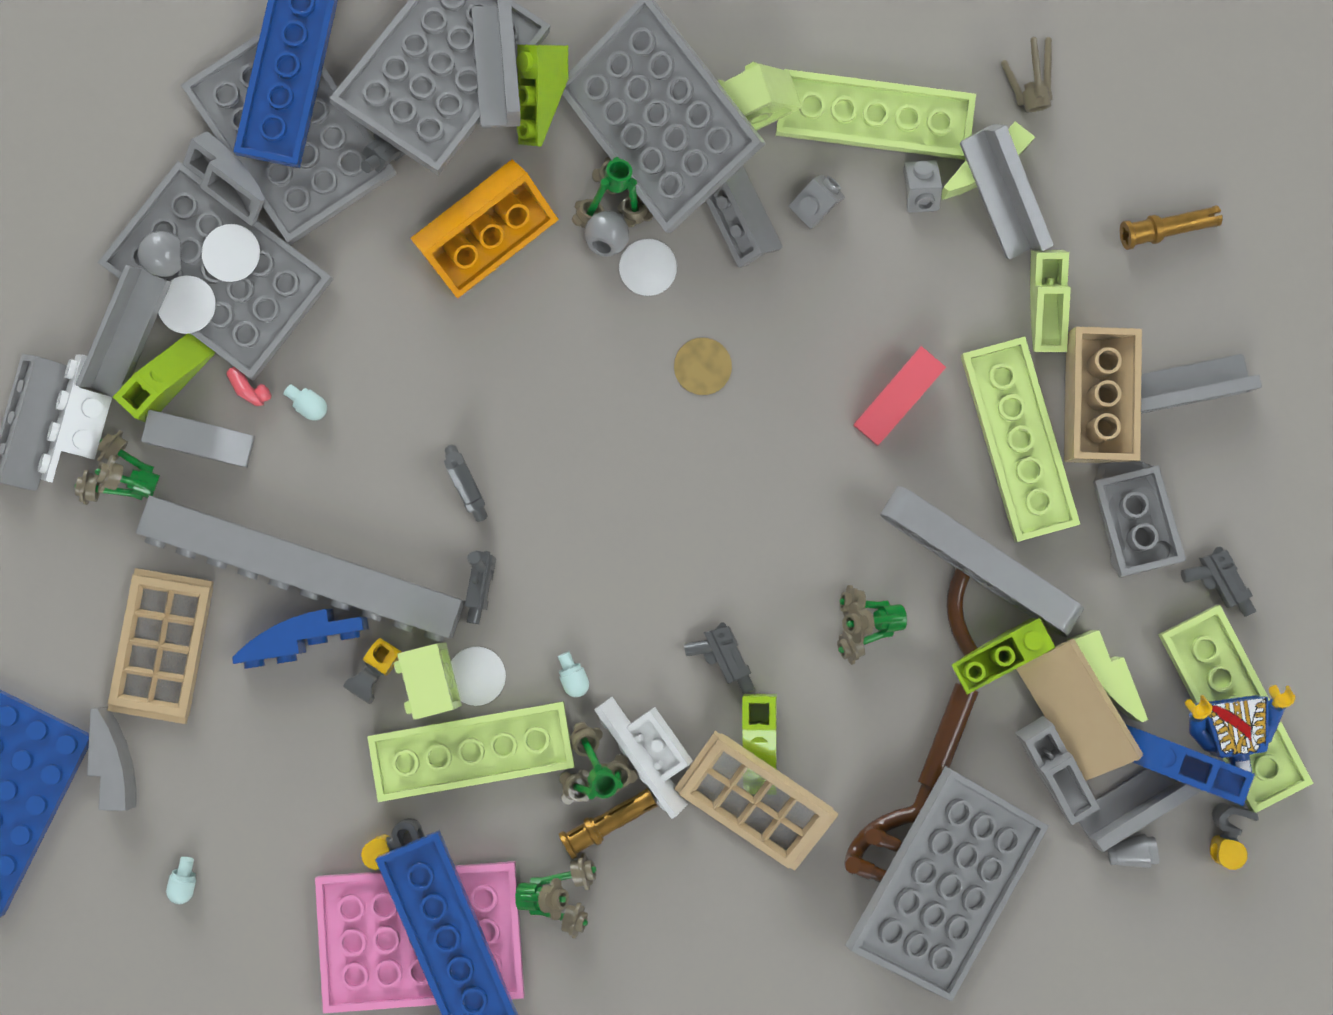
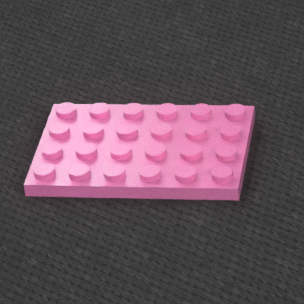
M516 861L456 865V870L511 998H524L519 910L515 903L517 888ZM381 872L317 876L315 878L323 1014L437 1005Z

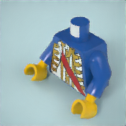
M1272 685L1269 687V693L1272 697L1269 701L1268 697L1259 695L1208 701L1204 695H1200V703H1193L1191 699H1187L1185 706L1190 711L1189 733L1201 748L1209 752L1211 756L1218 758L1229 757L1231 765L1252 772L1249 754L1267 752L1268 744L1272 742L1285 708L1294 703L1295 695L1290 686H1286L1285 692L1280 694L1277 685Z

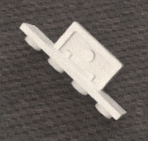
M78 354L74 360L70 359L65 370V378L69 379L66 391H60L56 402V409L60 410L57 422H51L47 433V441H51L48 454L43 453L38 464V472L42 473L41 480L53 482L61 451L95 460L112 397L76 386L77 379L87 358L86 355Z
M610 697L595 709L601 724L610 731L617 741L622 754L628 757L636 768L641 781L647 784L656 796L660 808L666 811L670 818L673 819L688 803L679 795V792L674 790L675 784L670 778L693 762L692 758L655 707L631 723L614 698Z

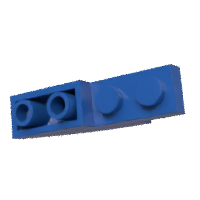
M333 609L308 612L283 621L256 636L232 657L233 664L244 663V668L248 669L265 666L264 659L277 658V664L297 661L296 654L306 653V639L308 645L328 643L327 636L340 634L341 640L359 638L360 631L369 630L367 617H355L335 621Z
M1126 724L1144 754L1139 760L1132 763L1234 803L1244 805L1255 776L1254 773Z

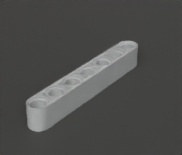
M897 486L880 514L885 521L1031 618H1040L1045 627L1063 637L1069 636L1084 610V607L1077 601L904 487Z

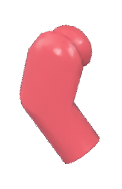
M232 367L226 372L236 394L254 406H263L265 401L271 399L272 394L264 384H260L254 389L249 384L245 374L237 368Z

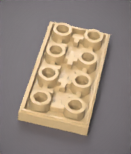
M1074 638L1055 646L1056 648L1016 668L1045 718L1054 725L1066 750L1074 757L1085 781L1139 760L1144 755Z

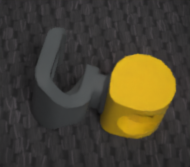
M380 637L363 658L366 664L365 669H362L357 676L347 679L343 687L363 701L371 704L375 699L372 694L373 683L378 681L380 675L387 676L395 667L394 662L399 661L397 654L402 653V651Z
M1221 803L1214 807L1212 817L1215 826L1223 830V833L1212 838L1210 855L1221 866L1229 870H1236L1246 863L1248 853L1244 845L1237 839V836L1241 835L1242 830L1228 821V816L1236 814L1254 821H1258L1259 817L1257 813L1251 810Z
M404 819L392 829V838L387 834H383L365 844L361 853L365 866L374 870L379 869L375 859L384 853L405 845L404 834L409 831L413 841L424 837L425 835L420 823L415 819Z

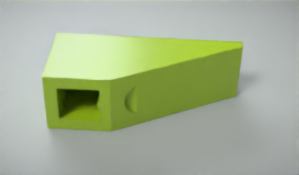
M517 45L516 64L518 68L520 126H517L519 145L539 147L544 142L568 81V45Z
M188 333L138 370L119 389L113 398L135 419L146 422L148 411L161 412L216 352L191 333Z
M1030 618L1001 633L952 663L951 666L968 695L1056 647L1041 619Z
M744 694L742 696L743 747L776 770L777 694ZM748 768L743 774V789L750 794H756L766 779ZM772 785L766 794H777V787Z

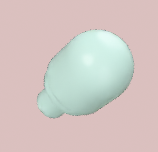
M292 384L285 389L284 395L294 401L292 406L305 418L316 421L325 416L327 403L314 391L306 388L301 391Z
M570 651L558 656L562 666V670L559 671L560 681L569 696L581 697L589 689L588 677L580 663H574Z
M181 857L178 869L173 870L169 876L166 894L168 899L174 904H184L193 896L196 874L192 872L194 859L191 857Z

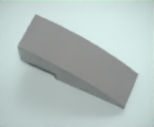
M208 131L192 138L183 165L203 179L200 188L249 225L253 226L256 224L265 198L250 172L223 143Z
M149 410L141 442L247 468L255 436Z
M108 707L92 708L90 711L87 776H100L99 810L127 811L135 808L136 781L133 762L119 723L113 713L107 711Z
M1042 716L1015 732L1048 791L1071 825L1100 809L1074 757L1066 750L1056 728L1048 719Z

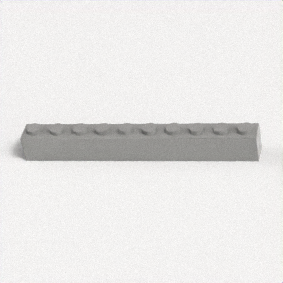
M150 495L136 530L137 534L146 536L145 543L164 548L167 543L177 547L175 553L195 559L196 554L208 557L207 564L226 569L227 564L239 568L237 574L256 580L258 574L270 578L268 584L288 590L289 585L301 588L300 595L319 600L321 595L332 599L330 605L347 611L350 610L351 606L363 609L362 616L376 621H381L382 616L393 619L394 627L412 632L413 627L425 630L424 637L443 642L444 637L453 638L465 604V600Z

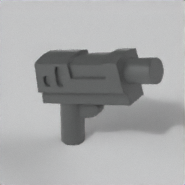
M374 133L373 136L376 140L368 144L362 152L366 159L361 162V169L365 173H370L373 170L379 172L389 162L396 161L406 154Z
M449 445L445 448L446 460H444L446 469L468 513L472 512L475 520L481 522L488 517L484 508V499L462 454L459 453L455 445Z
M1216 547L1212 554L1199 558L1203 566L1181 570V577L1184 583L1202 580L1206 588H1216L1226 608L1238 605L1244 617L1256 612L1249 599L1253 596L1251 591L1244 585L1237 572L1238 568L1229 552L1223 550L1222 547Z
M473 551L467 557L472 567L465 606L469 607L467 623L480 624L482 609L487 610L488 607L487 597L496 564V558L490 555L489 551Z
M721 622L715 630L704 632L707 640L684 643L686 656L703 654L709 664L712 665L718 662L727 683L730 684L737 680L743 694L755 689L749 677L751 670L745 664L739 652L738 643L730 626H726L724 622Z

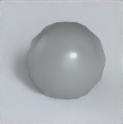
M602 211L594 214L587 222L584 231L585 240L594 253L605 257L620 253L628 243L629 228L622 216L612 211Z
M166 231L151 232L145 236L138 248L139 262L145 271L158 277L172 276L180 271V239Z

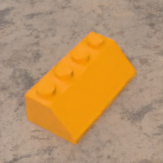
M511 159L410 239L458 299L559 219L528 173Z

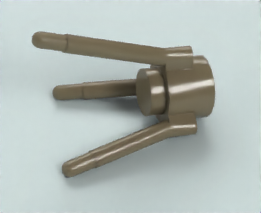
M1032 37L1030 39L1034 81L1024 85L1025 91H1021L1006 60L1001 62L1016 95L1017 106L1024 105L1025 112H1037L1051 107V100L1053 98L1051 92L1052 39L1050 37L1045 39L1044 81L1041 77L1037 38Z

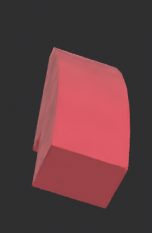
M921 346L853 426L878 446L944 371L946 366Z

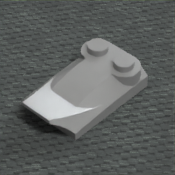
M1142 461L1112 462L1098 465L1097 475L1093 484L1112 552L1110 556L1111 564L1117 571L1118 577L1186 561L1159 465L1152 466Z

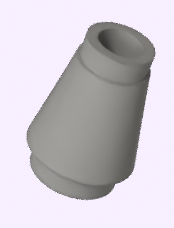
M1146 834L1121 841L1107 850L1110 865L1151 868V864H1159L1155 837H1146Z

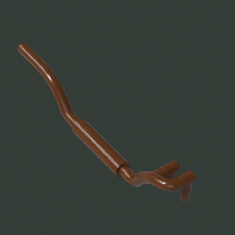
M956 568L947 593L946 607L951 632L959 649L966 656L978 648L968 631L963 612V598L970 576ZM955 683L918 782L921 783L915 802L909 807L892 811L877 818L858 833L851 842L845 856L844 864L847 872L868 880L872 879L881 882L886 870L862 859L864 853L871 844L898 852L902 844L901 840L888 835L886 832L905 824L914 823L945 766L950 768L974 702L977 699L978 691L975 690L967 695L961 683Z

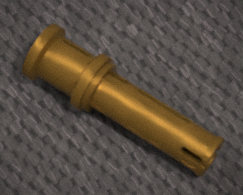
M1216 205L1211 208L1164 218L1151 215L1146 220L1131 223L1129 220L1123 221L1120 224V239L1123 247L1126 250L1134 249L1135 245L1151 242L1152 244H1158L1167 236L1221 226L1222 215L1215 216L1216 213L1221 212V209Z
M646 788L594 819L586 817L583 819V824L567 833L562 831L559 833V836L570 857L575 859L577 858V853L593 844L600 845L604 840V836L658 806L649 789Z

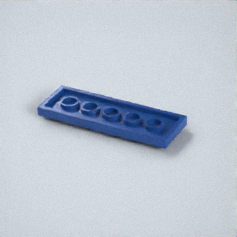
M268 0L233 150L237 156L300 168L338 0Z
M440 830L378 856L375 860L441 1015H518Z

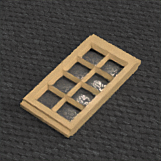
M135 568L131 579L107 711L187 724L214 581Z
M714 731L674 788L684 799L788 869L791 868L794 871L838 816L833 807L723 733L720 734L717 731Z

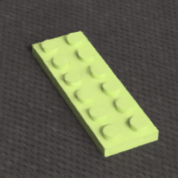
M784 69L790 72L802 108L777 120L775 136L966 160L960 142L972 134L976 101L975 93Z
M1026 337L960 355L1014 542L1080 525Z
M1215 605L1158 634L1193 703H1200V695H1204L1208 701L1252 695L1268 697L1221 605ZM1280 721L1272 742L1268 744L1267 752L1249 754L1252 773L1255 776L1245 803L1248 809L1255 813L1314 784ZM1229 757L1222 758L1224 762L1230 764Z
M564 701L367 736L378 802L574 768L575 763L570 744V733Z

